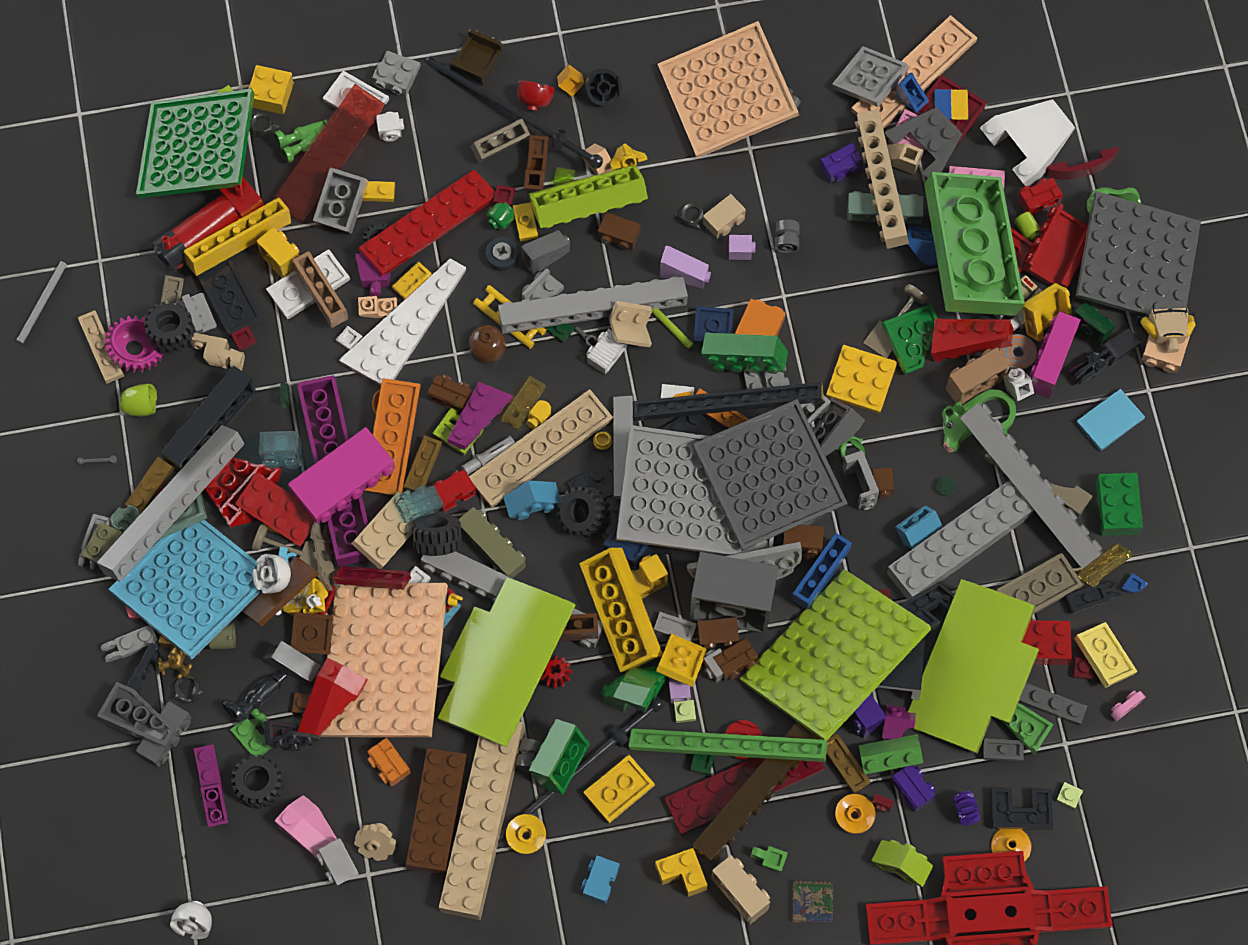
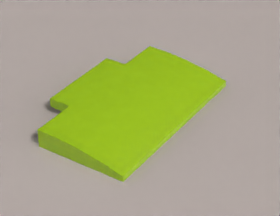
M506 578L490 612L474 607L440 677L454 683V686L438 719L448 725L507 747L576 605L548 592Z
M961 579L923 673L919 700L913 699L908 711L916 713L915 726L912 729L978 754L992 717L1007 723L1011 722L1039 652V649L1022 643L1034 613L1035 605Z

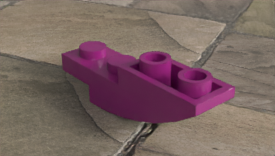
M214 744L194 748L208 827L228 823L227 809Z

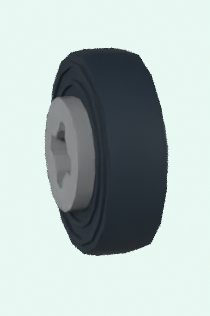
M500 237L495 238L488 244L485 255L487 262L492 268L504 271L515 266L518 261L519 251L514 241L509 238Z

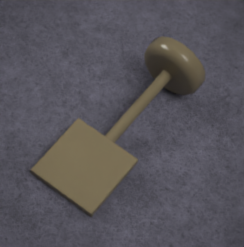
M908 284L904 291L910 297V300L898 316L905 314L914 301L924 305L929 300L928 297L918 288ZM879 321L863 343L884 358H888L893 349L881 325L883 322Z
M260 525L252 545V550L259 551L264 542L278 548L286 547L289 552L299 555L301 560L318 572L314 543L306 541L303 550L300 551L265 538L268 529L265 525ZM321 551V557L327 561L326 554Z

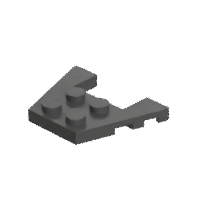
M937 107L884 133L894 144L900 143L911 133L936 159L922 172L927 179L932 172L943 171L962 136V133Z

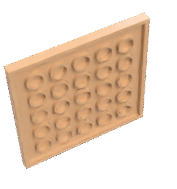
M759 21L658 63L697 158L799 116V112Z

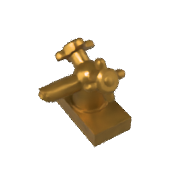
M161 635L159 644L162 648L170 649L171 651L167 661L162 662L161 657H158L157 668L162 675H166L165 669L172 668L180 672L177 676L178 679L186 677L193 665L190 663L188 666H184L185 654Z

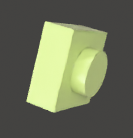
M694 700L674 702L676 723L696 721Z
M1064 782L1056 802L1074 810L1083 790Z

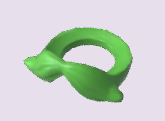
M852 436L835 449L839 450L841 458L844 460L847 442L851 441L865 455V450L861 443L863 439Z

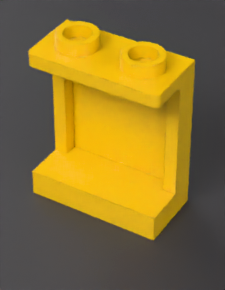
M1055 283L1025 302L1022 307L1026 335L1039 342L1044 339L1043 330L1050 326L1053 317L1057 318L1059 311L1072 316L1070 294L1065 287Z

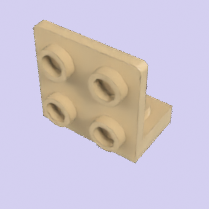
M621 301L615 302L609 316V321L616 342L637 345L639 347H651L652 343L646 328L652 313L651 306Z

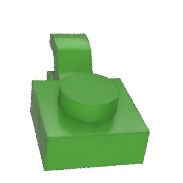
M768 846L767 851L753 847L750 857L763 860V867L781 873L788 853Z

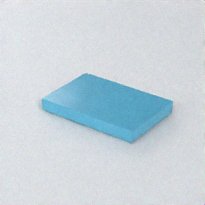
M1119 389L1077 420L1076 424L1101 452L1144 420L1145 416L1126 394Z

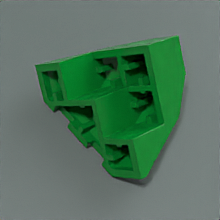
M658 666L630 669L609 685L605 684L601 692L603 702L622 712L625 711L627 705H630L645 713L651 700L654 701L660 688L663 689L668 677L656 671Z

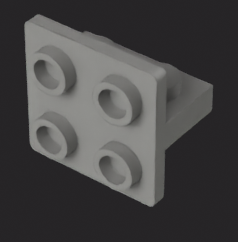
M203 293L192 297L187 294L182 296L181 301L174 303L175 305L180 303L182 307L185 306L188 312H190L194 333L201 334L216 328L215 320Z

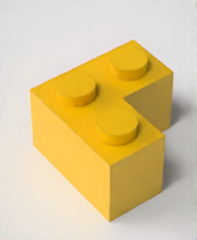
M657 554L644 557L641 563H639V570H631L641 599L668 585V572Z
M693 848L655 861V868L662 885L681 878L688 897L707 890V883Z

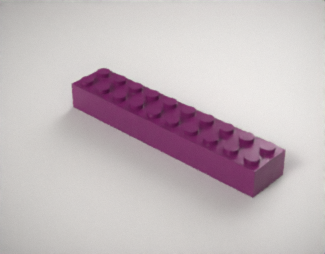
M334 375L297 383L315 464L349 440ZM361 495L359 498L349 501L343 510L334 512L328 520L338 567L369 560L351 544L368 525Z

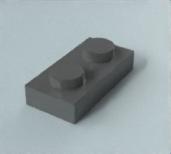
M983 739V760L1023 762L1024 744L1020 740Z

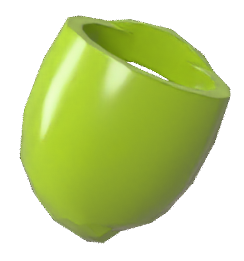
M150 383L127 388L121 395L119 403L121 411L136 417L155 414L157 391Z

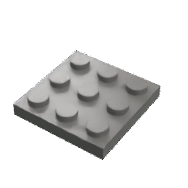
M863 46L832 85L833 89L879 107L909 68L907 63Z

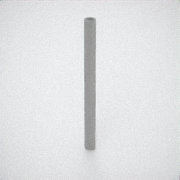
M60 261L19 334L16 340L18 343L23 344L65 270L67 266L65 262Z

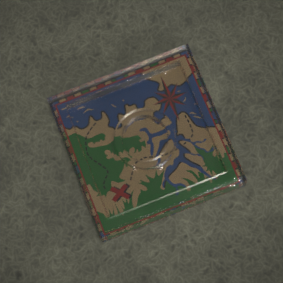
M793 881V922L833 923L834 882Z

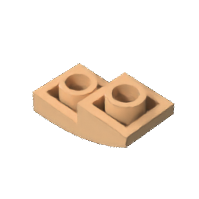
M358 297L359 316L386 318L397 308V298Z

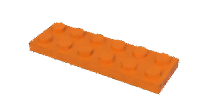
M382 378L373 436L393 459L395 468L389 476H383L374 487H368L364 491L394 496L397 492L402 494L420 384Z

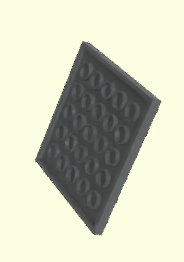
M1096 191L1092 202L1075 297L1142 316L1148 314V317L1152 309L1186 308L1201 221Z
M798 399L692 445L742 551L848 504Z

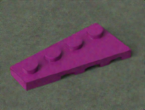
M478 382L450 433L447 443L465 450L480 435V432L491 423V420L496 415H499L503 408L513 400V395Z

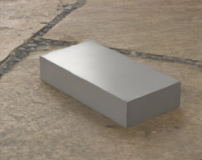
M660 612L654 632L668 637L673 633L688 641H692L697 624Z

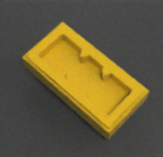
M531 202L514 205L513 210L520 242L538 238Z
M418 262L392 286V289L405 300L432 276V273Z

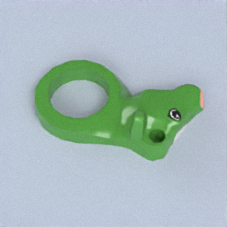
M987 390L964 405L959 401L954 406H947L942 412L944 449L948 452H955L959 449L960 444L972 434L961 420V417L976 404H983L989 400H998L1007 406L1009 417L1001 424L1004 426L1002 430L1008 435L1007 430L1012 426L1016 417L1014 400L1009 394L1001 390Z

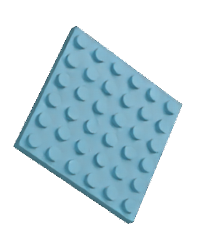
M205 520L160 539L121 582L116 581L109 588L112 595L191 660L262 590H258L253 581V570L257 569L258 565L256 560Z

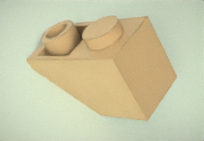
M907 143L887 145L891 166L914 175L920 163L923 150Z

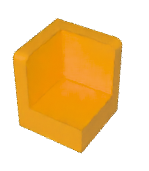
M569 64L557 77L558 86L572 97L584 84L583 75Z

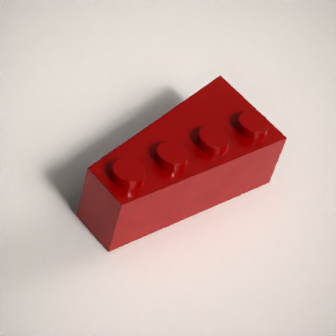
M935 319L931 354L936 363L941 362L942 359H955L961 355L977 354V352L988 349L993 350L997 347L998 349L1012 346L1014 328L1008 319Z

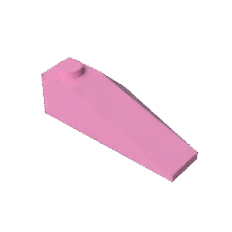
M304 795L288 805L275 820L276 825L315 858L318 854L316 849L336 839L320 809Z

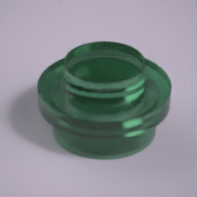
M943 477L937 483V490L944 496H950L956 490V483L950 477Z

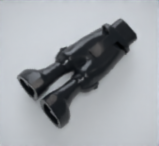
M281 670L275 674L270 673V677H264L247 691L241 702L233 703L231 700L225 699L221 704L229 716L241 724L254 709L260 708L267 699L282 687V682L288 678L287 675Z

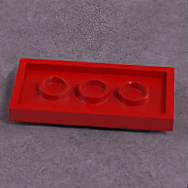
M257 472L235 503V505L298 546L302 545L315 522L296 497Z

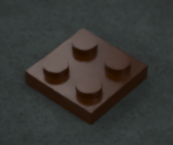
M294 612L291 647L303 653L330 655L334 616Z

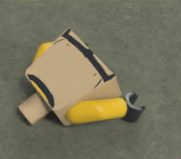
M1188 308L1152 309L1149 319L1148 314H1144V317L1136 315V324L1143 326L1148 334L1156 340L1157 344H1166L1168 353H1175L1179 351L1178 344L1184 343L1196 325L1194 320L1195 312H1192V315H1188Z

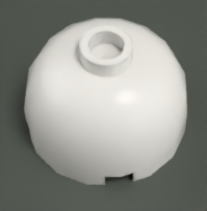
M261 555L256 561L258 563L257 569L253 570V581L256 588L262 590V593L268 594L282 591L287 587L291 577L288 562L277 555Z
M187 902L181 904L174 911L170 927L182 936L185 933L193 934L192 939L207 938L211 930L212 918L211 913L201 902Z

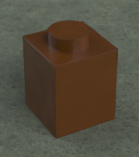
M892 468L873 469L872 475L879 489L878 497L886 499L893 496L894 481Z

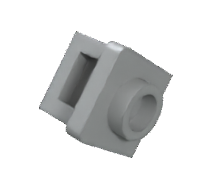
M721 649L709 651L705 654L703 661L707 676L710 679L713 678L716 683L723 679V672L713 657L722 652Z

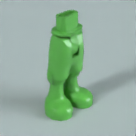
M334 119L329 121L323 120L298 127L294 130L293 134L284 135L282 131L277 130L274 132V138L278 148L281 149L284 160L289 163L294 160V156L298 152L311 151L312 148L333 138V134L340 132ZM295 141H301L299 142V144H296L294 146H287Z

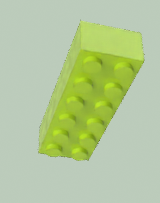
M636 164L529 193L533 213L540 228H550L554 224L568 223L572 219L586 218L594 213H604L612 208H622L627 204L640 203L648 199L644 178Z

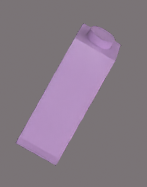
M665 246L660 264L661 278L683 277L685 284L703 289L704 284L709 283L711 272H708V264L670 246Z

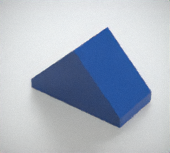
M910 72L897 85L896 97L915 113L929 101L913 73Z

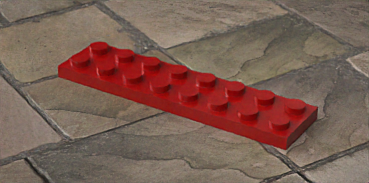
M474 169L359 247V252L383 277L492 203L495 191Z

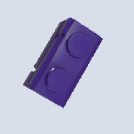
M851 143L820 159L819 166L830 183L834 181L840 182L846 177L845 175L849 173L855 174L861 170L863 158L854 144Z
M911 765L906 766L893 775L891 781L913 811L916 812L934 799L935 789L930 782L926 783L924 781L920 768Z

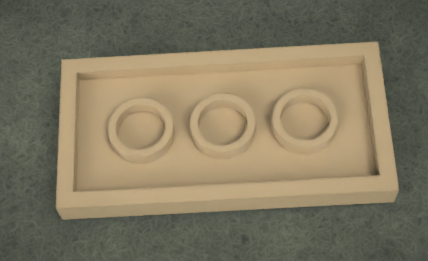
M397 492L351 544L379 569H382L411 536L412 523L425 515L402 494Z

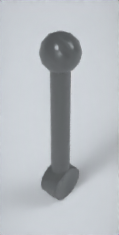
M114 455L110 456V458L83 459L80 457L77 459V464L82 465L83 463L111 462L114 464L117 462V457Z

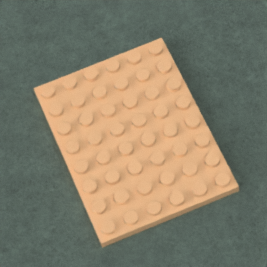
M408 583L404 590L340 584L341 587H336L332 615L334 616L330 655L327 657L348 667L368 680L359 697L354 702L351 701L344 708L345 711L331 722V725L320 737H432L448 585L446 583Z

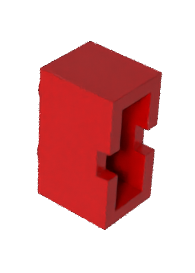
M465 469L452 473L450 478L444 481H437L431 488L432 495L443 513L457 506L456 502L462 499L464 502L477 495L476 487Z

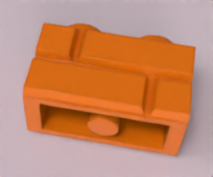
M385 738L378 745L368 750L370 757L367 760L373 768L377 767L381 773L378 775L384 784L389 783L392 787L410 775L409 767L388 738Z

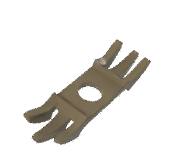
M314 522L310 539L314 541L318 563V578L329 591H332L331 584L335 587L341 586L340 584H334L333 580L337 569L333 567L329 525H325L321 534V523L317 524ZM321 551L326 554L327 561L321 557Z

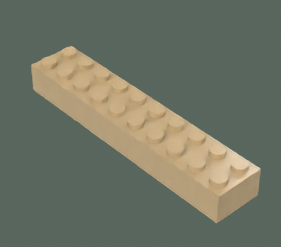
M523 722L518 723L507 747L481 737L478 739L439 904L441 913L481 920L498 847L499 835L502 830L516 769L515 763L520 752L519 747L525 730Z

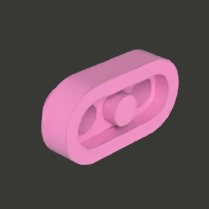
M1133 691L1126 697L1127 701L1121 704L1119 702L1111 709L1113 711L1111 714L1115 721L1121 719L1146 698L1141 691L1138 693Z

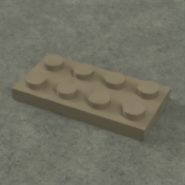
M1063 553L998 588L996 591L1035 605L1034 615L1064 598L1067 594L1082 588L1083 584Z

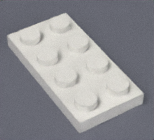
M329 249L314 258L333 290L350 280L348 274ZM293 271L266 289L287 320L315 303L296 271Z

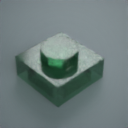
M280 383V390H277V401L281 402L282 408H290V388L288 383Z

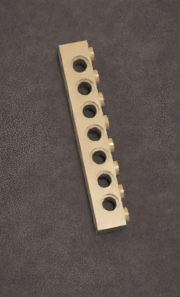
M879 109L857 114L858 121L855 122L857 133L861 132L862 135L858 138L860 147L865 149V152L862 153L864 164L868 163L869 167L865 168L867 179L872 180L869 188L871 195L875 194L876 198L872 200L874 210L879 211L876 219L878 227L882 226L883 231L879 232L881 242H886L887 249L909 244Z

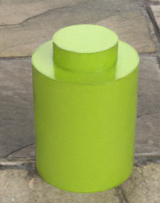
M1030 212L1023 213L1015 219L1014 223L1026 239L1034 241L1040 236V227Z

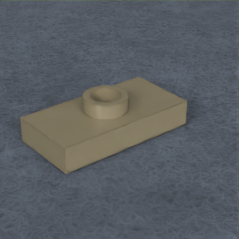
M165 275L161 302L169 304V301L176 303L181 300L184 278Z

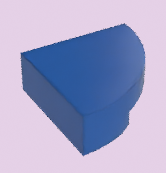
M1131 573L1121 591L1138 593L1145 589L1148 583Z

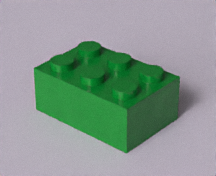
M1099 474L1095 484L1100 535H1139L1143 528L1138 474Z
M556 719L550 727L545 741L541 744L536 758L532 761L529 771L544 789L563 795L590 743L576 725Z

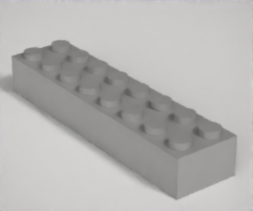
M1009 480L888 566L886 574L906 599L909 600L947 578L1029 519L1034 509L1012 481Z

